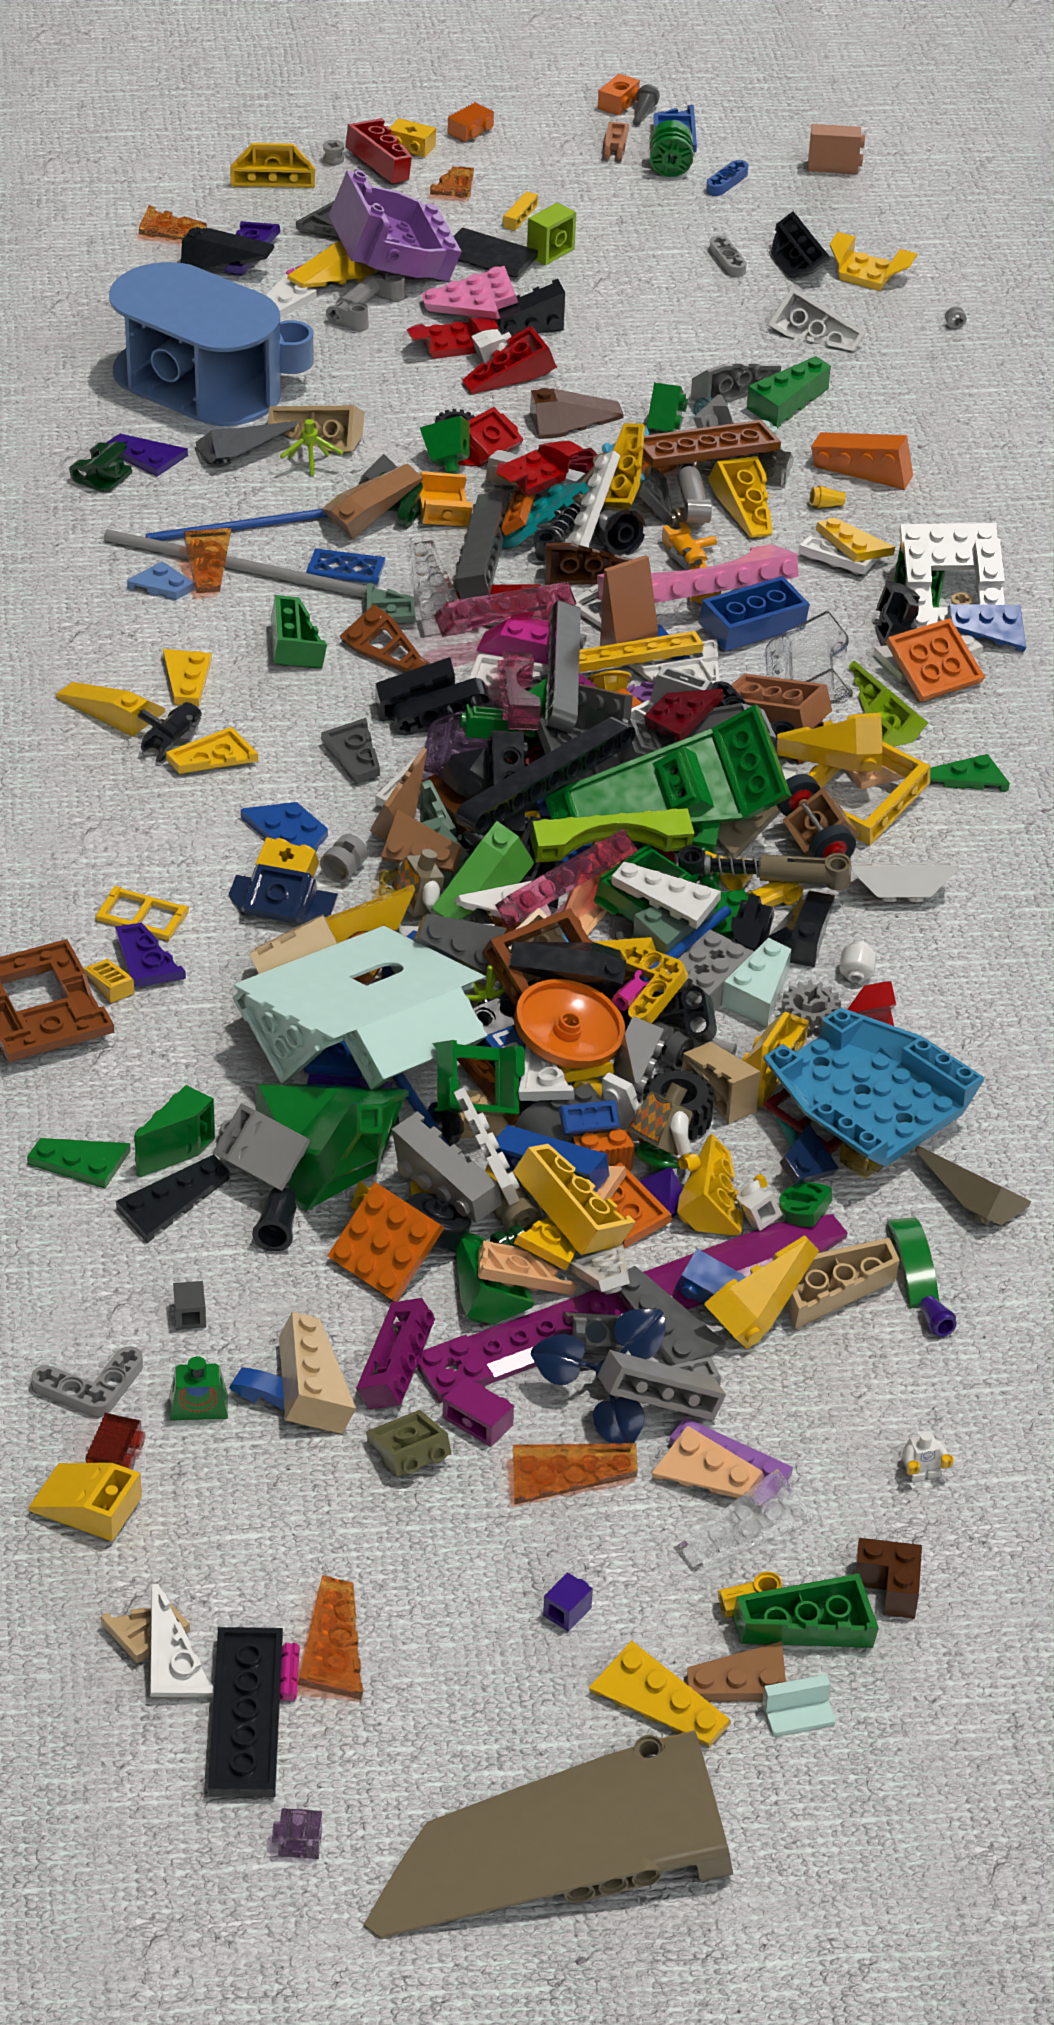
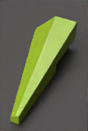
M853 660L849 665V669L855 676L853 680L859 687L860 693L858 694L865 713H881L882 741L893 747L914 742L929 722Z

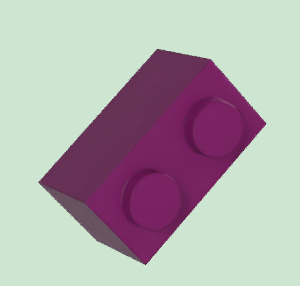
M465 1376L443 1397V1419L492 1447L513 1426L514 1405L506 1398L499 1397L486 1389L482 1384L476 1383Z

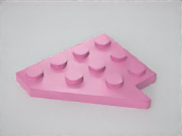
M505 266L493 267L487 272L472 274L466 279L451 281L445 286L431 288L421 294L427 311L490 319H500L498 309L518 303Z

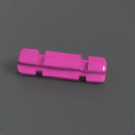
M287 1642L282 1646L280 1699L282 1701L288 1700L292 1702L297 1698L300 1646L297 1643L291 1644Z

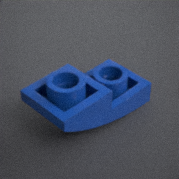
M241 1367L229 1389L254 1404L260 1396L270 1404L285 1411L282 1377L262 1370Z

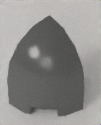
M383 454L360 478L367 482L378 477L382 472H389L398 467Z

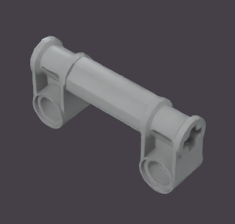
M375 269L372 275L366 276L361 283L346 295L340 297L335 305L329 306L326 309V317L331 323L353 331L368 329V305L365 302L373 295L390 301L403 300L405 298V276Z

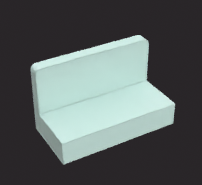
M827 1674L764 1686L762 1707L773 1736L777 1737L835 1725L836 1718L829 1703L831 1683Z

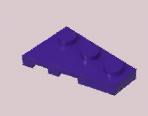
M121 433L106 442L109 444L114 442L126 443L127 450L120 455L121 458L157 477L188 456V448Z

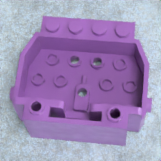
M362 170L346 171L330 210L329 218L350 260L367 264L374 269L416 278L430 277L449 281L462 251L439 208L431 203L422 204L421 201L398 191L372 186L367 180V175Z

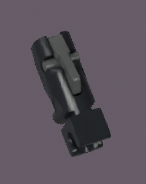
M184 702L170 711L165 720H160L147 710L142 709L138 717L153 728L144 735L141 742V750L157 749L159 755H157L156 760L161 762L166 758V752L170 751L176 743H188L200 723L201 710L192 703Z

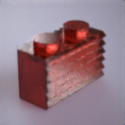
M105 1413L98 1431L94 1435V1440L90 1444V1449H88L86 1454V1463H114L133 1470L136 1459L135 1451L136 1449L141 1450L145 1442V1432L142 1431L141 1420Z

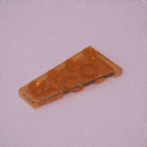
M636 1443L513 1444L514 1505L637 1477L638 1473Z
M322 1575L298 1685L361 1700L363 1685L360 1678L361 1662L358 1656L359 1640L355 1623L356 1607L353 1582Z

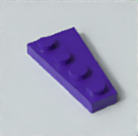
M241 221L240 230H237L236 235L272 243L281 231L279 224ZM236 261L227 265L224 271L226 273L242 275L246 273L254 262L239 264Z

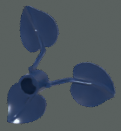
M634 1309L622 1314L614 1328L616 1341L624 1346L620 1353L626 1354L629 1351L631 1356L646 1360L653 1357L660 1349L665 1336L666 1322L664 1313L660 1309ZM557 1334L547 1337L537 1343L530 1351V1356L541 1375L556 1385H567L576 1380L580 1373V1366L596 1371V1376H598L605 1359L600 1361L598 1365L582 1361L581 1359L585 1353L584 1344L578 1338L568 1334ZM609 1394L610 1401L600 1402L594 1408V1426L601 1437L609 1444L618 1449L630 1451L643 1429L645 1421L643 1407L638 1401L624 1397L615 1399V1396Z

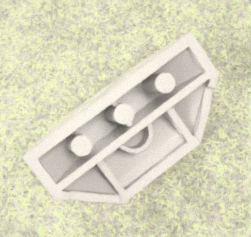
M954 862L851 863V871L877 897H881L883 902H896L897 897H907V901L922 902L923 897H931L958 871V865Z

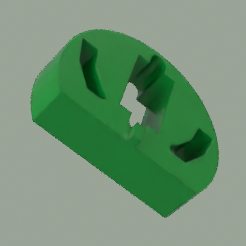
M802 1183L787 1188L779 1197L781 1217L792 1225L801 1227L815 1226L833 1201L832 1188L819 1183Z

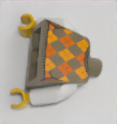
M423 849L421 855L406 856L399 864V870L391 885L394 891L412 884L414 885L415 891L407 907L412 917L425 916L426 914L437 915L431 909L441 896L444 875L435 864L437 853L431 849Z
M672 1082L665 1097L655 1092L648 1094L644 1102L637 1107L636 1114L626 1130L637 1135L640 1143L647 1141L676 1156L678 1154L681 1155L677 1161L679 1168L694 1171L700 1168V1159L695 1153L689 1154L691 1146L688 1139V1126L692 1118V1111L680 1105L687 1089Z

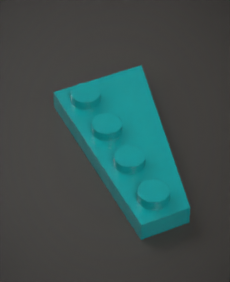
M586 483L556 484L552 486L545 497L533 503L534 507L529 512L526 525L504 537L502 548L516 547L538 530L537 524H544L556 516L554 511L571 505L574 502L572 497L576 494L581 493V495H584L588 492L589 488Z

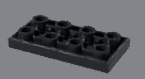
M462 227L454 235L462 251L459 257L460 260L467 261L471 265L486 267L489 270L493 267L505 266L510 277H519L538 258V250L467 228Z

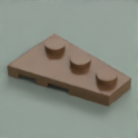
M782 1641L687 1667V1685L708 1702L763 1701L764 1686L786 1682Z

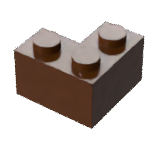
M859 1538L854 1574H860L864 1588L885 1590L883 1615L915 1619L919 1598L922 1545Z

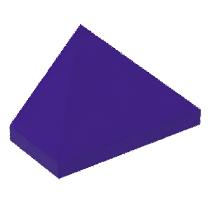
M672 1167L649 1172L638 1179L671 1213L672 1218L678 1215L679 1196L683 1188Z

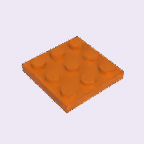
M951 618L890 636L885 642L919 702L982 683L985 678Z
M374 1182L327 1256L393 1301L398 1302L445 1227Z

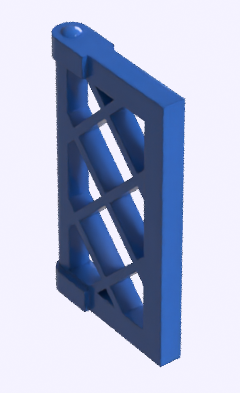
M315 548L306 573L378 585L386 557ZM335 562H337L340 565L335 568H331L329 566L330 564H333ZM359 565L364 568L359 571H355L354 569H352L353 567Z

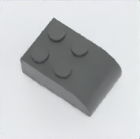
M589 1083L574 1088V1100H541L532 1104L519 1116L515 1127L572 1143L574 1136H582L584 1134L563 1136L558 1108L561 1105L600 1102L603 1100ZM611 1131L594 1132V1134H597V1133H605V1132H611Z

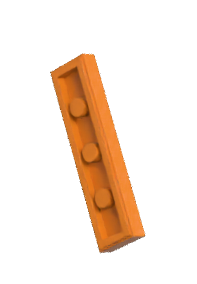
M519 489L513 492L501 527L505 536L526 525L535 494L528 497Z

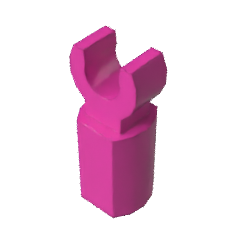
M642 970L636 971L632 979L613 996V1003L621 1011H626L650 982V980L643 982L640 979L643 973Z

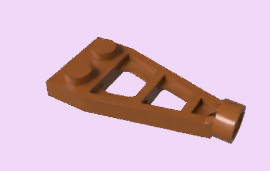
M375 604L340 635L341 641L357 653L402 672H408L431 664L421 657L393 618ZM383 630L387 631L392 637V640L383 649L369 644ZM401 645L408 653L401 660L391 657L390 654Z

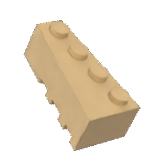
M890 1238L818 1253L785 1304L794 1328L797 1329L895 1282L900 1260Z

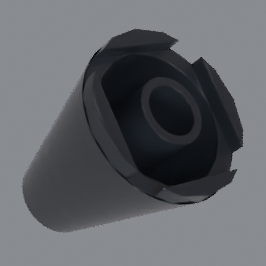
M603 505L594 533L609 552L619 556L623 554L629 555L637 550L644 540L643 526H645V521L634 510Z

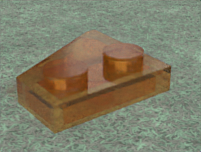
M453 166L448 170L447 174L439 178L437 185L432 184L430 186V194L456 196L458 198L471 197L474 168Z

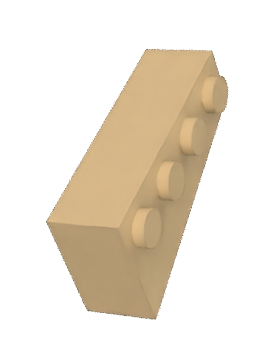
M292 1312L279 1336L285 1420L343 1434L356 1407L321 1319L307 1314Z

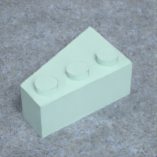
M768 938L724 981L722 1006L767 1028L772 1012L775 1010L777 999L789 974L791 948Z

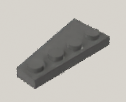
M636 1266L628 1269L630 1284L621 1286L622 1290L616 1292V1294L628 1310L660 1309L663 1311L666 1329L659 1352L670 1366L710 1357L724 1350L725 1341Z

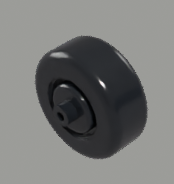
M417 1193L406 1199L405 1202L445 1227L432 1249L439 1251L456 1250L461 1239L467 1238L471 1227V1219L460 1215L451 1203L437 1198L436 1194Z

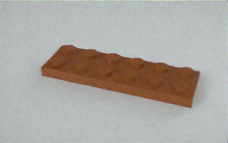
M762 420L646 435L644 436L643 457L652 468H663L664 466L674 464L684 465L689 462H706L707 460L717 458L727 459L732 456H748L760 452L769 453L780 450L781 441Z

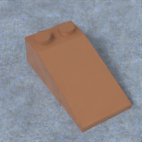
M644 555L604 569L600 646L658 637L649 557Z
M745 673L732 684L733 688L748 705H757L760 709H764L770 723L784 720L792 723L795 729L803 727L813 729L832 712L827 684Z

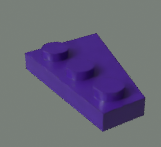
M142 922L115 927L117 941L126 970L134 980V987L186 979V971L183 967L175 964L173 956L159 946L158 940Z

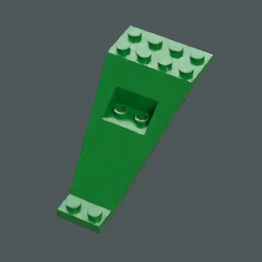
M753 705L709 730L567 785L545 797V801L552 820L565 819L567 817L577 818L593 815L601 816L688 808L692 825L749 820L792 797L761 709L759 706ZM678 768V772L674 775L675 769ZM686 790L685 796L682 797V793Z

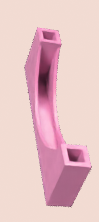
M773 544L751 547L750 552L743 557L715 566L651 573L655 603L747 587L784 576L786 579L799 577L797 553ZM604 574L597 575L598 595L601 600L603 599Z

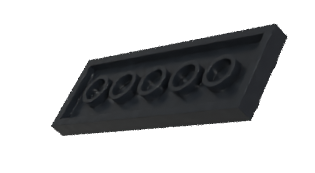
M218 1627L208 1797H276L283 1628Z

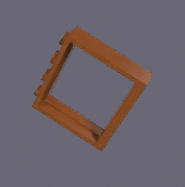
M571 908L490 939L482 951L515 1009L520 996L530 986L521 971L508 968L510 952L507 947L512 946L513 942H523L558 927L561 928L568 942H593L586 935L581 921L575 916Z

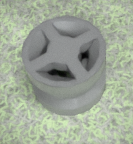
M339 140L326 141L323 144V150L325 151L323 161L329 165L343 163L344 155L342 152L344 144Z

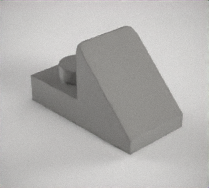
M721 394L713 398L693 417L697 428L733 424L730 411Z

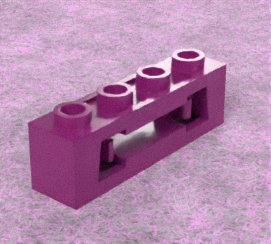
M423 1298L391 1302L356 1387V1390L370 1410L399 1406L403 1401L435 1321L433 1312L428 1308ZM396 1317L400 1321L395 1323V1327L398 1328L397 1334L392 1328V1325ZM375 1366H377L378 1374L372 1375Z

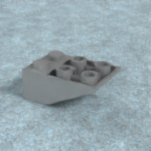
M663 666L656 676L650 702L657 703L666 693L710 690L714 683Z
M633 1016L615 1058L613 1075L632 1083L636 1094H643L644 1087L649 1080L645 1075H652L658 1061L653 1056L659 1057L665 1043L660 1040L664 1029ZM637 1095V1100L639 1102L641 1096Z
M241 1103L212 1153L234 1167L282 1191L286 1183L291 1179L293 1171L304 1156L311 1140Z

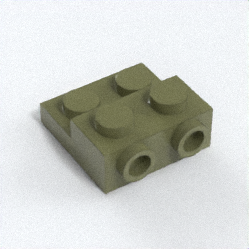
M421 1410L366 1431L368 1443L381 1453L383 1465L396 1476L413 1474L418 1471L419 1467L426 1464L440 1463L448 1455H451L448 1433Z

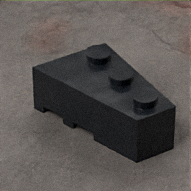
M559 279L552 280V284L539 288L538 286L533 288V292L521 297L517 295L518 303L498 309L500 319L494 320L499 327L498 331L500 334L503 335L509 332L512 337L530 326L537 333L564 330L565 290Z

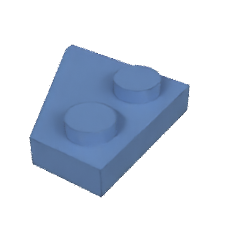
M163 561L127 580V588L130 590H134L137 586L147 588L148 594L161 595L173 600H177L194 591L193 581Z

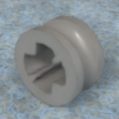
M951 307L945 313V320L950 328L959 329L965 325L967 317L961 307Z

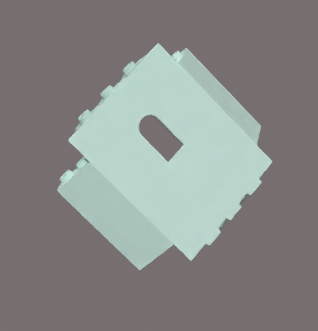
M385 926L233 984L239 992L232 999L244 1021H248L281 1083L290 1081L325 1048L341 1041H345L370 1089L373 1090L380 1087L393 1076L436 1059L437 1050L432 1043L457 1040V1044L476 1046L488 1036L482 1022L475 1014L470 1000L465 995L473 988L474 982L484 979L486 976ZM384 966H391L395 975L367 986L353 979Z

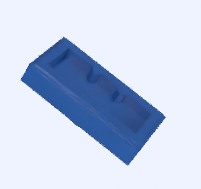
M615 1100L561 1105L558 1108L563 1136L612 1131L620 1128Z

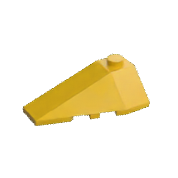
M339 240L290 273L287 279L301 288L326 286L329 281L346 284V280L356 279L360 283L366 276L372 275L375 269L367 264L351 261L341 240Z
M643 423L623 424L613 448L620 455L603 505L630 509L640 486L645 425Z
M712 1133L707 1137L698 1156L700 1168L691 1171L679 1196L677 1212L680 1219L685 1224H690L695 1231L737 1236L742 1231L743 1214L740 1208H736L735 1203L738 1190L734 1188L731 1179L735 1177L731 1152Z
M804 1235L775 1253L772 1262L763 1267H760L758 1264L750 1269L751 1275L737 1282L736 1279H733L725 1284L704 1305L733 1337L748 1349L758 1343L763 1335L770 1330L819 1250Z

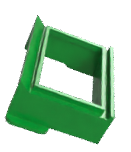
M648 844L600 876L594 903L610 914L615 915L619 912L633 923L636 913L652 907L648 899L644 901L641 898H636L612 885V875L623 862L633 863L637 866L659 871L660 873L682 878L693 883H697L699 874H689L653 850L651 844Z
M457 1040L432 1043L437 1050V1108H435V1111L463 1113L454 1092L459 1090L457 1058L495 1061V1105L473 1104L477 1114L482 1112L484 1115L489 1116L519 1114V1077L525 1074V1050L522 1046L503 1048L457 1044Z

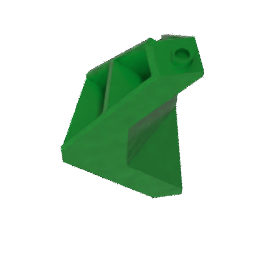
M296 1083L256 1084V1111L311 1140L304 1156L300 1159L292 1173L291 1179L287 1183L288 1188L296 1194V1204L299 1209L312 1210L314 1206L373 1174H378L392 1128H394L404 1099L409 1096V1090L379 1087L371 1090L370 1087Z

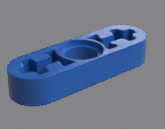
M743 160L732 161L707 179L706 192L713 196L723 195L748 176L749 164Z

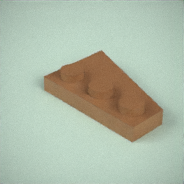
M397 809L381 855L382 859L387 862L400 864L406 856L421 855L423 849H431L437 853L435 864L440 871L456 873L463 848Z

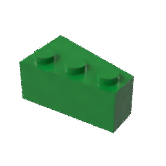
M275 595L271 613L273 663L323 668L327 644L325 640L320 639L318 628L310 622V615L299 597Z

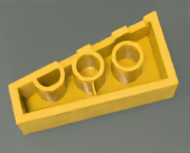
M549 1144L528 1147L513 1173L520 1180L522 1186L534 1197L538 1205L553 1220L555 1226L572 1243L573 1248L583 1255L621 1245L636 1221L629 1215L624 1218L615 1210L618 1205L610 1198L606 1199V1201L594 1191L596 1186L589 1179H584L574 1174L576 1168Z

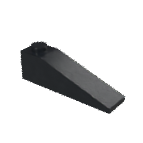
M809 890L769 934L768 938L791 948L790 963L815 967L835 895Z

